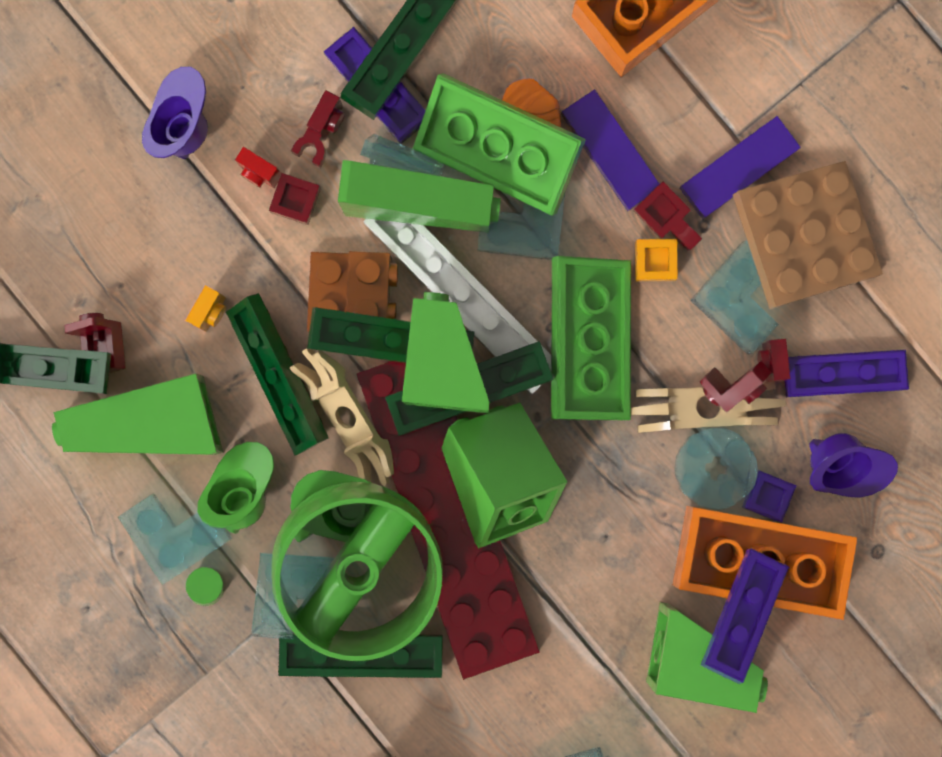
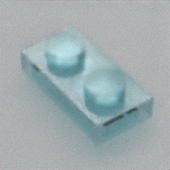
M372 134L365 139L360 154L370 158L369 163L373 165L442 176L446 167L445 164L412 148L376 134Z

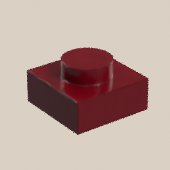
M281 173L269 212L309 225L321 190L320 185Z
M775 339L762 343L763 350L758 351L757 362L761 360L772 372L766 379V382L789 380L790 370L786 339Z

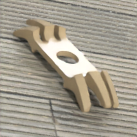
M304 349L302 351L303 355L310 361L317 372L301 363H296L289 367L290 370L307 384L312 401L318 400L346 446L344 454L355 463L358 477L371 482V461L383 486L390 482L389 476L394 474L392 453L388 439H382L376 432L345 379L346 370L327 354L321 351L315 352L312 349ZM341 406L349 408L354 413L356 418L354 426L346 425L339 416V408Z
M775 382L763 383L767 387L765 391L776 389ZM704 387L635 390L636 397H669V403L631 408V415H670V421L638 425V433L685 428L778 425L777 417H747V411L786 406V399L756 398L750 404L743 399L727 413L720 406L719 412L714 418L705 419L698 414L696 408L698 400L705 396Z

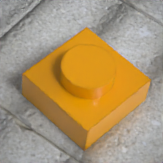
M637 239L635 241L636 281H676L678 279L677 239Z
M205 285L185 321L206 332L210 325L216 327L225 313L226 306L223 305L226 297Z

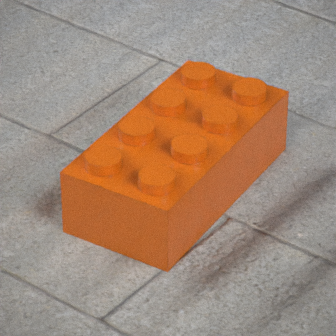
M577 0L574 3L572 18L618 75L623 77L719 0Z
M686 506L672 585L679 590L728 598L746 550L752 548L789 566L773 607L844 620L858 537Z

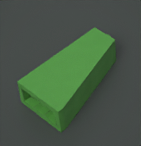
M343 160L338 203L344 215L348 217L489 233L490 222H498L501 198L493 197L494 185Z
M199 374L188 375L53 412L56 422L52 423V433L56 444L62 446L63 452L201 455L224 453L204 376Z

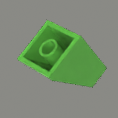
M424 292L423 299L413 298L402 402L406 405L488 413L490 402L457 303L450 302L449 295L435 292Z
M521 403L508 407L502 405L494 407L485 415L471 420L469 418L459 419L448 428L441 449L478 548L549 521L567 484V480Z
M660 602L646 678L647 684L654 693L757 713L758 702L763 703L767 694L768 680L766 677H763L764 670L751 662L744 683L738 684L701 666L713 634L670 604Z

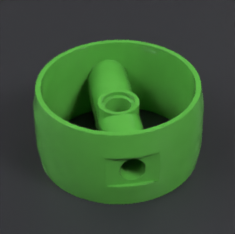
M338 483L325 487L307 497L291 512L283 523L273 547L272 589L275 602L283 619L294 634L310 648L340 660H373L392 654L406 646L421 633L430 621L439 601L443 581L441 552L427 520L418 508L404 496L389 488L373 483ZM354 503L373 504L298 608L290 598L281 575L285 554L294 537L310 520L329 509ZM415 525L424 535L428 549L426 576L416 598L407 609L386 624L362 631L339 630L363 595L370 592L376 586L379 573ZM361 561L368 566V569L360 577H351L345 572L350 563Z

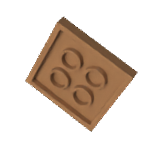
M846 161L739 190L733 194L769 309L883 274Z

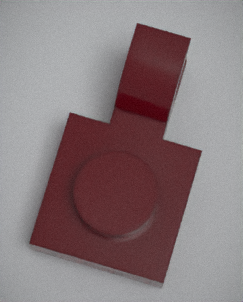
M325 90L307 123L308 128L305 134L294 143L291 149L294 155L300 157L305 148L315 147L317 152L312 163L320 169L326 158V149L322 140H326L329 132L333 134L337 132L345 116V112L341 111L343 105L340 97Z
M664 181L633 209L660 239L670 231L686 251L694 248L702 240L682 219L691 209Z

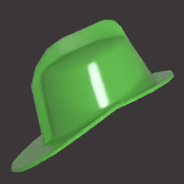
M245 442L236 445L224 455L198 500L197 512L204 523L211 527L226 528L229 532L236 534L240 529L248 528L260 519L266 507L264 492L274 471V458L266 446L259 442Z
M318 470L309 473L296 484L291 494V511L307 497L325 487L344 482H371L335 471ZM354 503L334 507L317 515L303 529L318 536L347 542L373 504Z

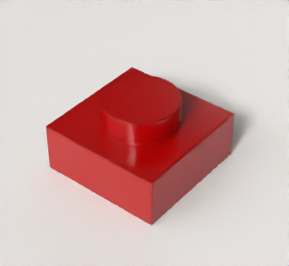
M243 146L235 158L237 164L243 169L240 175L261 188L263 183L275 188L281 176L279 169Z

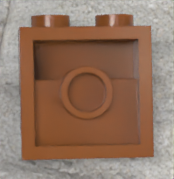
M349 251V253L311 252L307 332L309 333L312 309L314 307L396 319L397 305L396 303H390V287H397L398 263L391 262L392 257L390 253Z

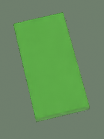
M442 73L437 76L413 149L484 184L494 185L495 189L553 216L558 212L586 139Z
M568 256L552 257L551 373L554 380L551 381V419L631 420V260Z

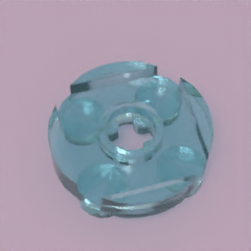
M710 428L693 434L686 439L676 455L674 471L680 491L692 502L705 508L725 509L741 501L753 489L757 479L758 464L754 452L751 451L749 445L739 434L724 428ZM716 456L720 458V464L726 466V473L719 474L717 480L710 479V472L705 471L706 463H712L713 457Z

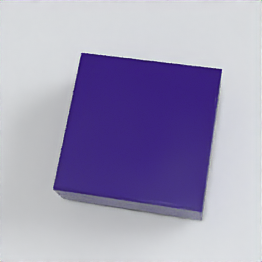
M756 470L742 508L782 523L797 485Z

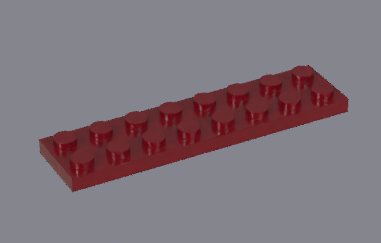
M390 361L356 373L376 432L382 439H388L394 467L392 478L397 492L413 503L422 513L439 545L443 564V581L437 606L463 680L540 653L501 541L499 540L481 548L477 547L441 449L448 428L458 420L457 416L399 436L385 397L403 391L406 363ZM414 525L411 532L426 572L428 566L426 539Z

